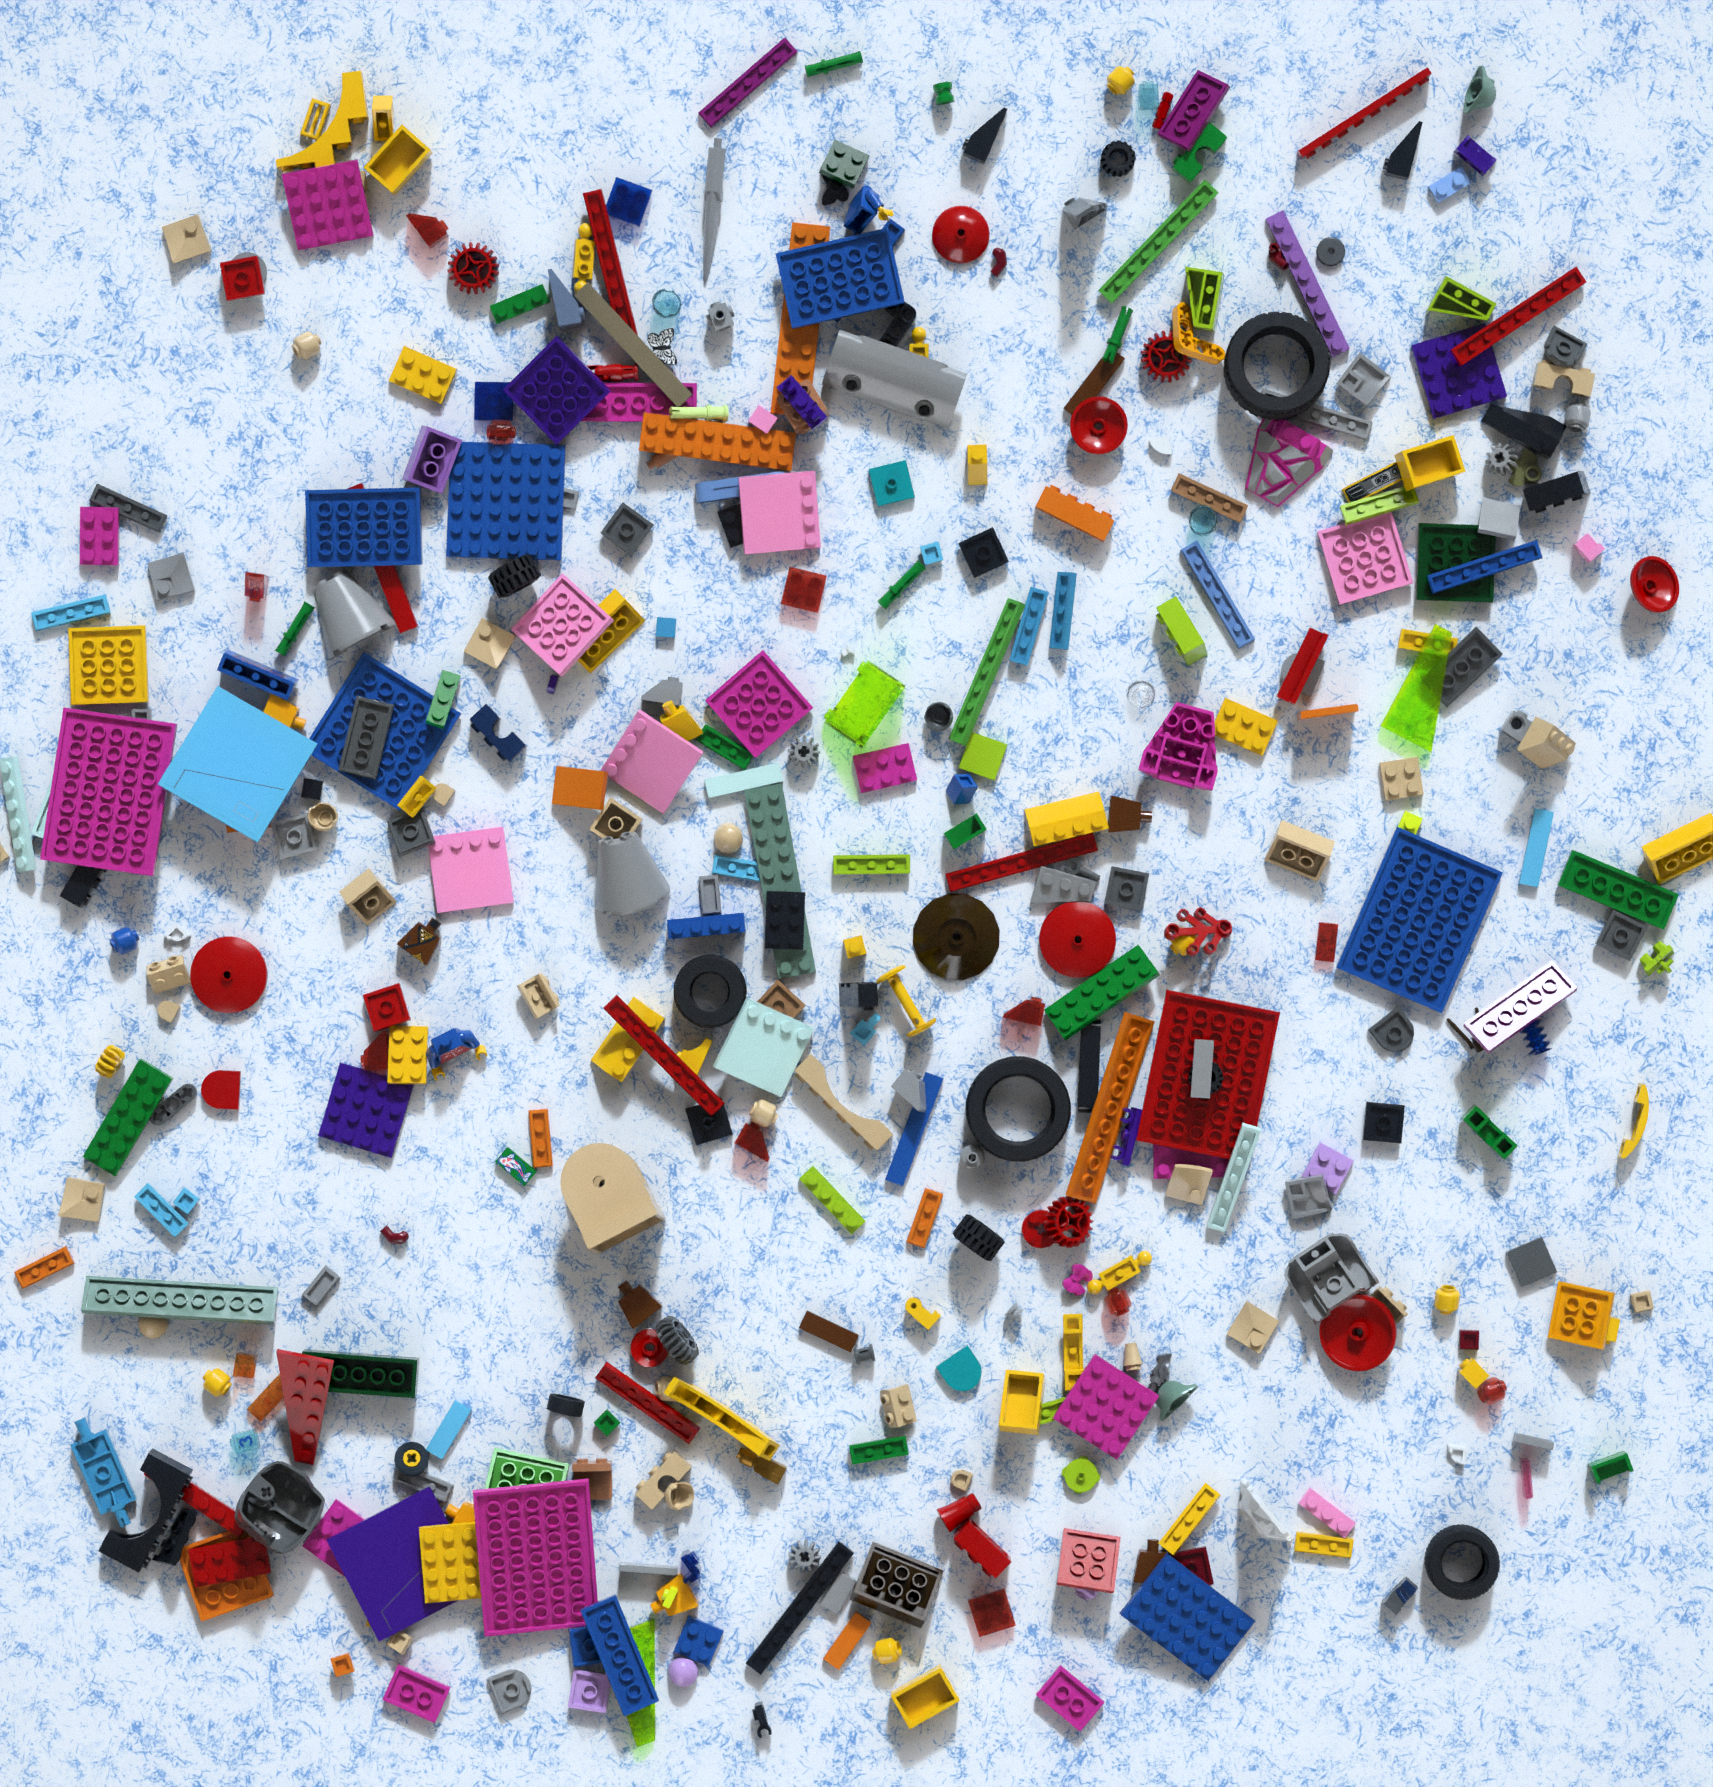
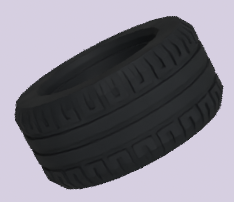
M1457 1524L1443 1528V1530H1440V1532L1433 1536L1426 1548L1424 1557L1426 1573L1432 1584L1447 1597L1455 1598L1456 1600L1475 1599L1489 1591L1488 1589H1491L1497 1580L1500 1570L1497 1548L1492 1540L1476 1527ZM1455 1543H1472L1481 1551L1483 1560L1481 1570L1477 1576L1466 1582L1452 1581L1443 1573V1555Z

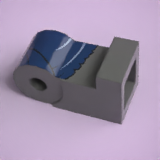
M1404 1577L1386 1595L1382 1602L1397 1615L1404 1604L1417 1591L1418 1586L1408 1577Z

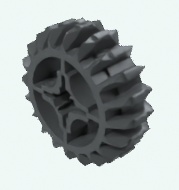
M667 1316L656 1325L657 1337L676 1362L687 1365L696 1359L699 1355L697 1343L694 1341L691 1333L678 1319L673 1316Z

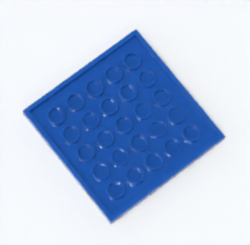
M461 442L449 475L446 557L515 559L522 555H530L533 560L562 561L566 445Z
M363 652L309 738L318 744L312 756L401 811V808L397 806L417 779L423 776L462 713L450 707L444 729L426 724L425 722L434 696ZM356 696L394 705L377 779L338 770Z

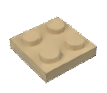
M1418 757L1379 763L1385 801L1424 795Z

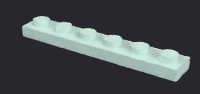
M18 756L0 759V769L17 873L37 870Z
M1242 1123L1207 1222L1208 1228L1222 1232L1226 1231L1261 1128Z

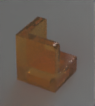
M238 1352L236 1354L233 1377L253 1378L258 1355Z

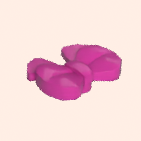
M1075 1263L1071 1267L1072 1273L1069 1278L1062 1281V1286L1068 1292L1078 1296L1085 1293V1289L1080 1284L1081 1279L1089 1282L1093 1279V1274L1091 1270H1088L1082 1264Z

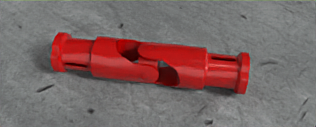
M637 363L623 366L622 364L606 366L586 365L591 371L594 370L595 375L601 381L638 380Z

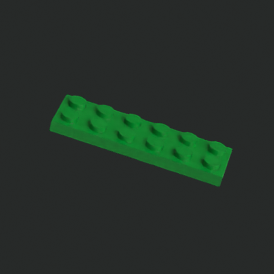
M1571 850L1557 883V886L1663 930L1679 895L1574 850Z
M1137 945L1051 1004L1044 1011L1066 1041L1160 976V974L1141 947Z
M139 1059L82 1157L113 1176H117L174 1078L144 1059Z

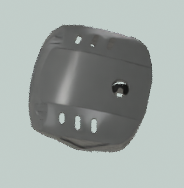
M276 1461L258 1472L241 1494L236 1505L234 1518L240 1528L264 1545L265 1548L278 1554H285L301 1544L313 1530L323 1511L325 1499L314 1487L307 1474L285 1462ZM289 1481L287 1489H284L286 1482ZM295 1487H298L296 1495H293ZM306 1495L304 1501H301L302 1496Z

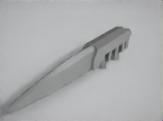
M714 138V147H709L704 192L706 210L703 243V280L705 283L708 281L714 253L720 202H723L722 184L726 149L721 148V138Z

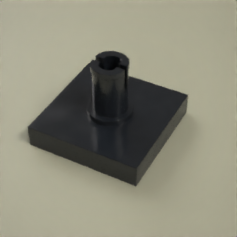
M700 1105L685 1108L696 1146L733 1135L724 1105L712 1117Z

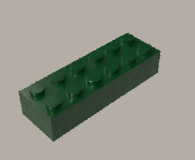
M304 1349L302 1351V1354L334 1360L328 1392L415 1398L417 1396L420 1358Z

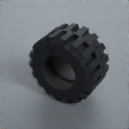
M522 555L491 572L488 579L498 598H505L531 585L539 579L541 574L530 555Z
M968 1214L964 1216L953 1231V1235L957 1240L986 1261H992L1005 1243L1003 1238L992 1229Z

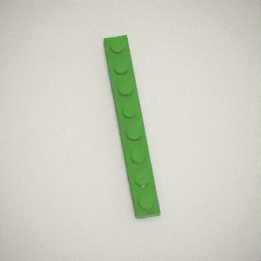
M1204 180L1105 282L1098 292L1112 304L1219 192Z
M1010 598L1007 599L949 736V740L964 746L967 745L1025 604Z

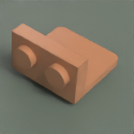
M806 379L799 383L824 414L829 417L826 406L810 380ZM782 394L777 396V402L791 423L796 435L805 434L810 431L809 425Z
M578 1458L577 1461H573L572 1472H574V1480L589 1479L590 1500H609L612 1498V1461H607V1458H596V1461H588V1458Z

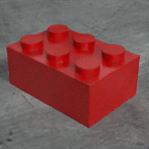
M971 1518L965 1520L953 1533L954 1544L961 1551L965 1549L968 1552V1557L975 1564L979 1562L982 1565V1571L988 1577L993 1576L996 1579L1012 1562L1011 1557Z

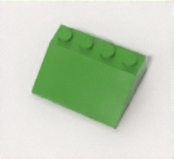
M494 1448L484 1489L566 1481L569 1464Z

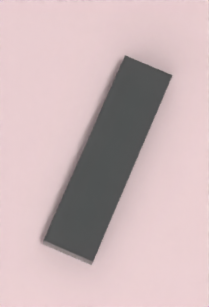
M96 484L89 500L101 507H120L119 515L159 533L168 516L100 484Z

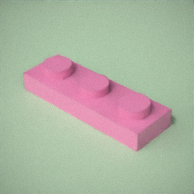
M1310 1487L1298 1502L1344 1538L1356 1524L1355 1521Z

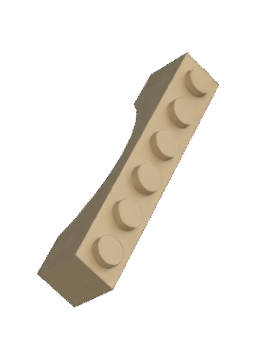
M811 1053L795 1069L797 1072L795 1076L802 1083L806 1081L811 1086L809 1090L816 1097L820 1095L824 1099L822 1103L829 1110L834 1108L838 1112L836 1116L843 1123L847 1121L852 1126L850 1130L857 1137L861 1135L865 1139L863 1143L870 1150L873 1148L878 1150L893 1135L880 1120L858 1116L845 1108L833 1095L828 1085L825 1067Z

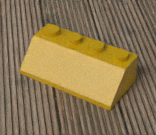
M616 589L598 604L614 621L577 660L589 673L593 672L646 621Z
M1099 792L1024 809L1033 847L1109 829Z
M1711 813L1641 846L1645 860L1658 885L1713 859V816Z
M635 997L628 1004L656 1033L665 1017ZM616 1022L591 1061L620 1082H623L644 1049Z

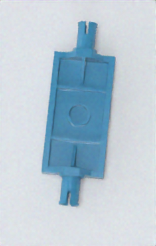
M86 1417L75 1421L74 1423L81 1438L79 1441L70 1444L100 1515L110 1511L114 1512L120 1525L119 1527L122 1528L131 1523L124 1507H126V1504L136 1500L137 1497L107 1429L95 1434L94 1432L92 1433Z

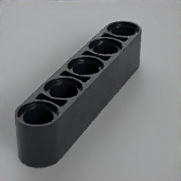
M1096 1019L1081 1030L1078 1113H1092L1098 1095L1101 1019Z

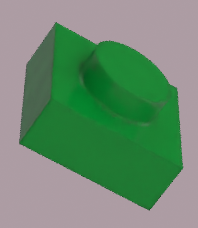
M606 1409L593 1423L608 1436L621 1422Z

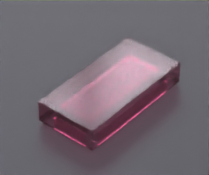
M1520 1458L1523 1497L1530 1499L1533 1497L1530 1460Z

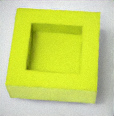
M1404 811L1397 827L1416 835L1423 818Z
M671 1585L669 1590L665 1589L661 1597L664 1600L662 1606L670 1608L678 1588Z

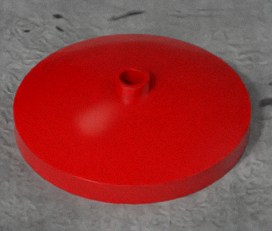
M1083 901L1067 902L1053 909L1043 921L1039 933V945L1045 961L1051 968L1068 977L1082 978L1099 972L1107 965L1115 950L1116 933L1108 915L1096 905ZM1076 936L1081 937L1080 943L1074 941Z
M232 936L216 938L206 943L195 955L190 970L191 985L198 999L208 1008L221 1013H236L254 1005L262 996L268 979L267 965L261 952L247 940ZM227 971L231 973L229 979L224 976V973Z
M1356 1294L1330 1311L1331 1315L1321 1321L1319 1328L1321 1345L1327 1356L1344 1369L1351 1371L1373 1369L1382 1364L1394 1349L1397 1338V1327L1394 1317L1385 1304L1372 1296ZM1356 1329H1362L1363 1332L1361 1334H1358L1356 1332Z

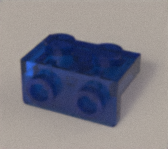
M687 1549L681 1554V1560L689 1569V1572L683 1576V1582L687 1583L689 1581L692 1583L700 1577V1559L694 1551L690 1552Z

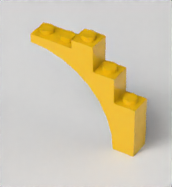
M361 71L342 73L340 104L331 124L320 138L306 149L294 155L276 159L278 170L291 172L293 168L301 167V170L312 168L313 165L320 167L336 164L334 147H337V149L349 148L348 145H353L350 122L361 124L365 122L364 120L369 119L364 79Z
M674 1377L664 1391V1394L705 1417L739 1440L758 1456L768 1461L771 1460L780 1446L752 1422L740 1417L727 1405L715 1400L703 1389L693 1384H688Z

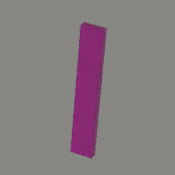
M783 38L698 114L712 128L795 56L798 51L786 38Z

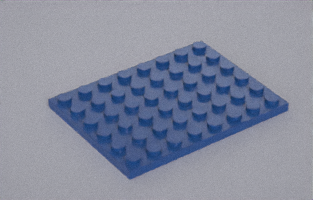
M1396 827L1336 968L1442 1013L1503 872Z

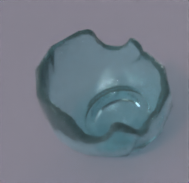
M660 289L652 298L653 310L661 318L672 319L681 310V298L674 291Z
M1200 505L1191 510L1189 526L1194 534L1209 536L1216 530L1218 518L1211 507Z

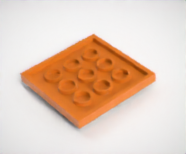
M227 1530L185 1545L182 1549L180 1563L201 1622L274 1596L267 1574L195 1588L188 1549L251 1537L245 1531L241 1537H237Z

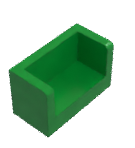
M976 813L945 832L944 835L954 850L987 829Z
M1625 1451L1588 1463L1596 1484H1600L1601 1480L1620 1473L1634 1471L1628 1454Z

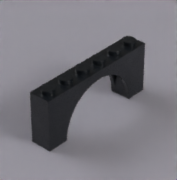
M153 1448L145 1458L140 1470L152 1479L159 1491L161 1510L158 1520L152 1527L140 1533L124 1534L110 1530L98 1550L138 1573L142 1568L146 1569L151 1561L149 1555L151 1551H156L160 1543L157 1541L160 1535L163 1536L168 1526L165 1524L168 1519L171 1520L176 1512V1509H174L176 1502L180 1504L185 1495L182 1492L184 1487L188 1488L193 1479L190 1476L193 1469Z

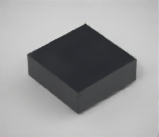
M304 778L301 797L321 800L324 781Z

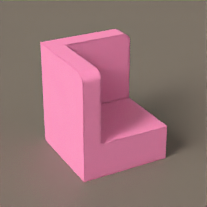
M758 405L749 418L748 423L768 433L778 418Z
M1585 534L1573 545L1587 563L1591 562L1605 550L1589 534Z

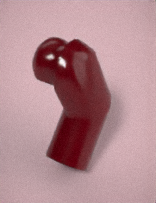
M1271 243L1269 245V260L1281 270H1286L1289 263L1282 258L1279 245Z
M999 247L992 251L996 264L990 273L995 277H998L1007 265L1006 252Z
M387 1225L380 1231L391 1244H404L409 1239L406 1231L393 1233Z

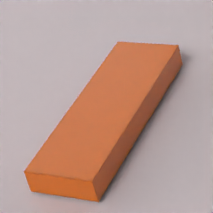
M548 1109L529 1110L534 1168L553 1166Z
M925 1187L906 1241L907 1243L925 1248L943 1193Z
M67 1246L14 1273L22 1289L75 1262Z
M855 1611L823 1659L839 1670L872 1622Z

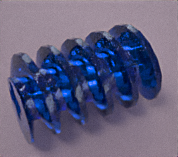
M1541 1019L1535 1020L1520 1031V1034H1527L1523 1041L1530 1042L1526 1045V1048L1533 1049L1528 1053L1529 1055H1538L1553 1049L1546 1048L1550 1041H1544L1547 1034H1541L1545 1029L1544 1026H1538L1542 1022Z

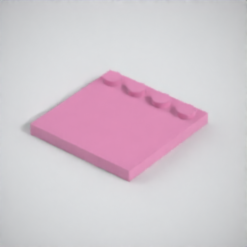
M814 470L738 477L744 554L821 548Z
M1392 512L1349 525L1344 523L1317 531L1339 605L1413 584Z
M562 573L510 630L563 677L614 620Z
M639 709L600 771L608 772L610 779L664 814L702 756L703 751Z
M504 827L434 836L436 843L428 846L437 913L514 903Z

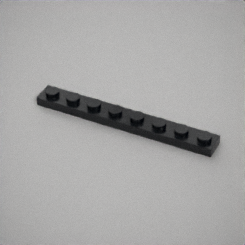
M840 1541L836 1543L746 1661L748 1666L760 1675L763 1673L854 1554L850 1548Z

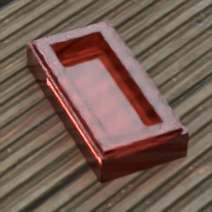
M1319 922L1314 960L1334 962L1338 924Z

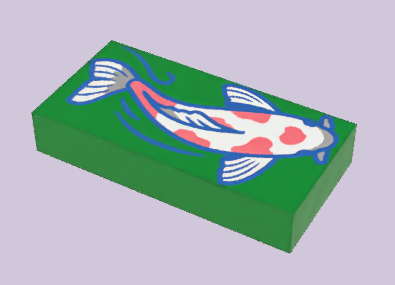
M509 1147L495 1161L523 1186L537 1172Z

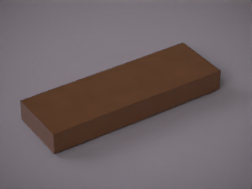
M808 1310L799 1326L800 1329L850 1353L859 1334Z

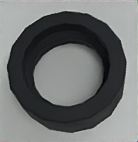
M552 1393L549 1395L547 1409L563 1415L581 1417L585 1401L571 1396Z

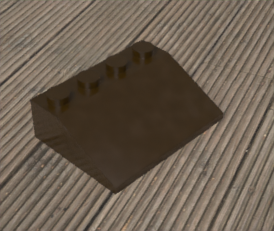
M872 1542L850 1600L921 1628L927 1618L944 1570Z

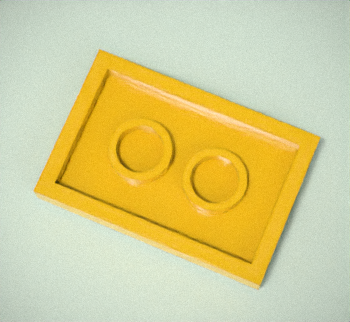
M403 346L389 382L442 405L457 369Z
M1224 698L1214 721L1215 736L1263 756L1278 720Z
M428 1026L389 1027L388 1084H427L426 1051L428 1049Z

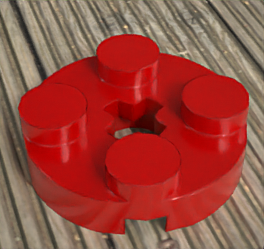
M1040 1209L1031 1212L1024 1218L1022 1223L1024 1239L1035 1248H1046L1053 1245V1238L1048 1237L1050 1231L1038 1234V1230L1035 1229L1040 1224H1044V1228L1048 1227L1047 1224L1043 1223L1048 1219L1044 1215L1049 1213L1047 1210Z

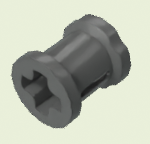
M872 1344L860 1349L853 1348L857 1365L863 1361H876Z

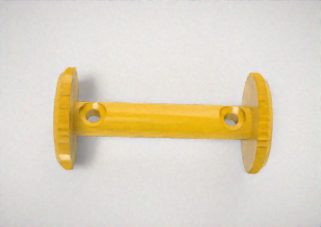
M900 965L881 975L876 982L879 984L887 979L915 1027L914 1030L906 1034L908 1037H913L935 1024L936 1018L927 1022L924 1021L897 975L898 972L906 968L905 965Z

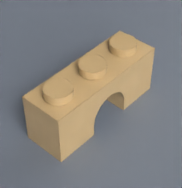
M1542 360V362L1536 364L1532 387L1551 390L1556 378L1563 377L1570 383V395L1584 398L1591 396L1595 374L1591 373L1590 369L1579 368V370L1572 369V366H1556L1549 360Z
M676 1450L672 1453L668 1451L661 1459L663 1463L659 1467L655 1465L648 1473L650 1477L646 1481L642 1479L635 1487L637 1489L635 1495L651 1510L665 1496V1492L659 1487V1479L662 1476L670 1475L679 1481L692 1466Z

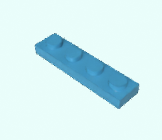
M1057 572L1049 648L1069 649L1077 573Z
M1030 587L1009 661L1028 666L1049 594L1048 591Z

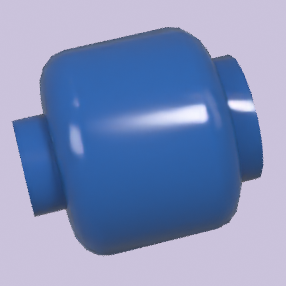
M123 927L111 934L109 942L115 953L118 952L124 955L137 948L139 937L135 930L131 931L129 927Z

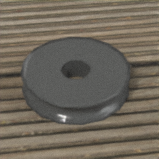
M1328 237L1320 241L1317 246L1316 255L1318 260L1325 266H1335L1343 260L1345 247L1339 239ZM1329 248H1332L1334 250L1333 255H1329L1327 253V250Z

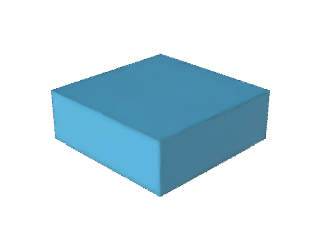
M657 617L656 637L675 638L676 619Z

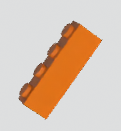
M1053 485L1045 487L1035 506L1036 509L1104 542L1115 521L1111 519L1112 515L1105 511L1101 513L1095 511V507L1087 502L1084 505L1077 502L1078 498L1071 494H1067V496L1061 494V489Z

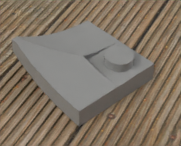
M1359 353L1336 384L1368 407L1391 376L1363 354Z
M184 553L147 563L158 601L195 591Z
M1323 1174L1285 1181L1293 1219L1332 1210Z

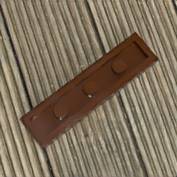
M1116 353L1112 364L1108 363L1109 357L1107 362L1101 358L1063 409L1072 415L1081 402L1091 397H1097L1125 358Z

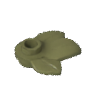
M1523 449L1521 459L1518 458V460L1514 461L1517 467H1511L1513 475H1511L1508 482L1514 486L1537 483L1542 476L1541 469L1537 466L1535 454L1528 449ZM1529 471H1533L1535 473L1534 478L1529 477Z

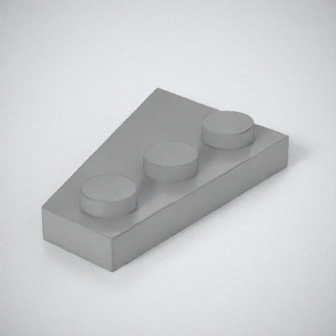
M1040 866L1030 903L1091 901L1096 881Z

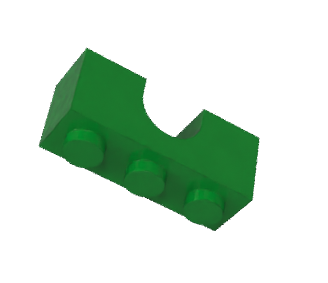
M1209 123L1204 128L1191 151H1186L1183 156L1179 154L1174 159L1172 170L1190 184L1203 168L1197 162L1195 153L1200 149H1207L1212 154H1215L1226 141L1227 136Z
M1473 1105L1460 1118L1504 1160L1518 1146L1476 1105Z

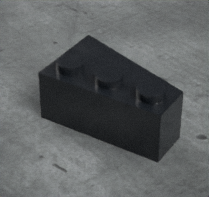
M1577 471L1525 488L1523 492L1529 511L1535 510L1537 514L1546 511V507L1553 505L1555 508L1564 505V501L1572 499V502L1583 499V495L1590 493L1584 471Z
M877 982L839 983V1005L863 1007V1011L874 1010V1006H878Z

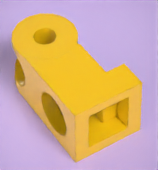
M910 1297L906 1301L905 1307L907 1312L927 1330L941 1316L936 1310L933 1313L928 1311L917 1297Z

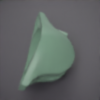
M1478 66L1468 86L1464 102L1465 114L1471 113L1475 109L1487 108L1495 101V81L1487 76L1483 66Z
M1176 1381L1164 1383L1158 1391L1159 1397L1155 1402L1161 1409L1160 1420L1164 1421L1199 1386L1196 1384L1183 1385Z

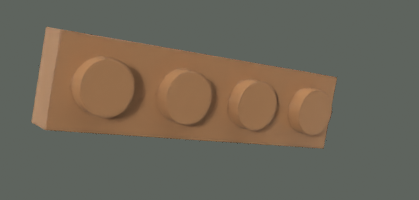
M1178 473L1170 490L1238 523H1241L1248 507L1247 504Z

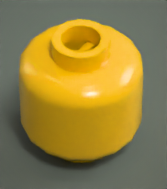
M1117 66L1107 76L1106 85L1108 89L1115 95L1126 94L1135 84L1134 72L1127 66L1125 68Z
M1196 935L1179 936L1176 940H1170L1172 944L1169 947L1176 955L1180 953L1186 956V948L1194 942Z
M1442 1285L1441 1288H1438L1435 1292V1308L1445 1315H1450L1458 1310L1460 1293L1456 1290V1287Z
M215 1368L212 1371L208 1370L202 1378L204 1380V1389L215 1397L224 1396L232 1386L230 1376L219 1368Z
M890 1637L876 1641L872 1654L875 1660L885 1665L897 1662L902 1655V1648L899 1641Z

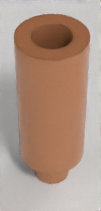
M656 453L651 456L652 460L646 464L649 469L655 466L660 468L678 456Z

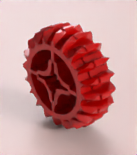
M469 242V248L466 249V246L462 244V252L458 248L455 249L458 256L450 255L455 261H448V265L453 266V268H449L447 272L454 273L449 279L451 281L457 279L453 285L457 287L461 284L459 288L461 292L467 287V294H470L471 289H474V294L477 295L478 288L484 293L485 289L483 286L487 285L490 289L492 286L489 281L491 280L494 283L497 281L492 276L499 275V272L494 270L499 268V264H493L498 259L496 256L490 258L494 252L490 250L486 253L488 248L486 245L480 249V243L477 242L476 247L473 248V243ZM470 254H480L486 260L474 261ZM465 257L467 264L458 272V265L461 259ZM469 260H471L472 264L478 266L476 271L477 277L472 270L469 271L471 265ZM489 265L488 274L482 280L480 272L485 266ZM473 276L477 283H467L461 277Z
M1162 331L1161 337L1155 333V341L1149 337L1148 342L1151 345L1144 343L1143 347L1147 351H1141V354L1146 356L1141 358V362H1147L1143 369H1151L1147 373L1148 376L1155 373L1153 380L1161 376V383L1164 382L1165 377H1167L1168 383H1171L1172 376L1178 381V373L1181 376H1185V372L1182 369L1189 370L1190 367L1186 363H1192V359L1187 358L1186 355L1182 354V361L1174 356L1173 331H1169L1168 336H1166L1165 331ZM1161 342H1171L1169 347L1164 350L1154 347ZM1169 349H1171L1169 357H1172V359H1168L1162 365V362L1164 360L1161 355H1165L1169 351ZM1151 352L1160 360L1158 368L1151 361ZM1167 364L1179 367L1172 372H1163Z
M1069 1196L1059 1197L1058 1200L1052 1202L1053 1206L1047 1207L1049 1213L1044 1215L1048 1219L1043 1223L1048 1225L1045 1231H1050L1048 1237L1053 1238V1243L1059 1244L1060 1247L1072 1248L1086 1242L1085 1238L1090 1237L1088 1231L1093 1230L1090 1227V1223L1094 1222L1090 1220V1216L1093 1213L1087 1212L1090 1207L1084 1205L1085 1201ZM1069 1206L1072 1209H1074L1075 1212L1070 1213V1211H1067L1065 1208ZM1067 1231L1068 1233H1071L1072 1236L1067 1237L1062 1232Z

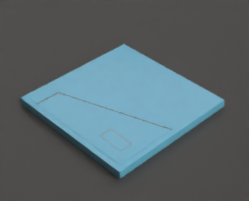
M217 686L158 782V785L259 843L318 744Z

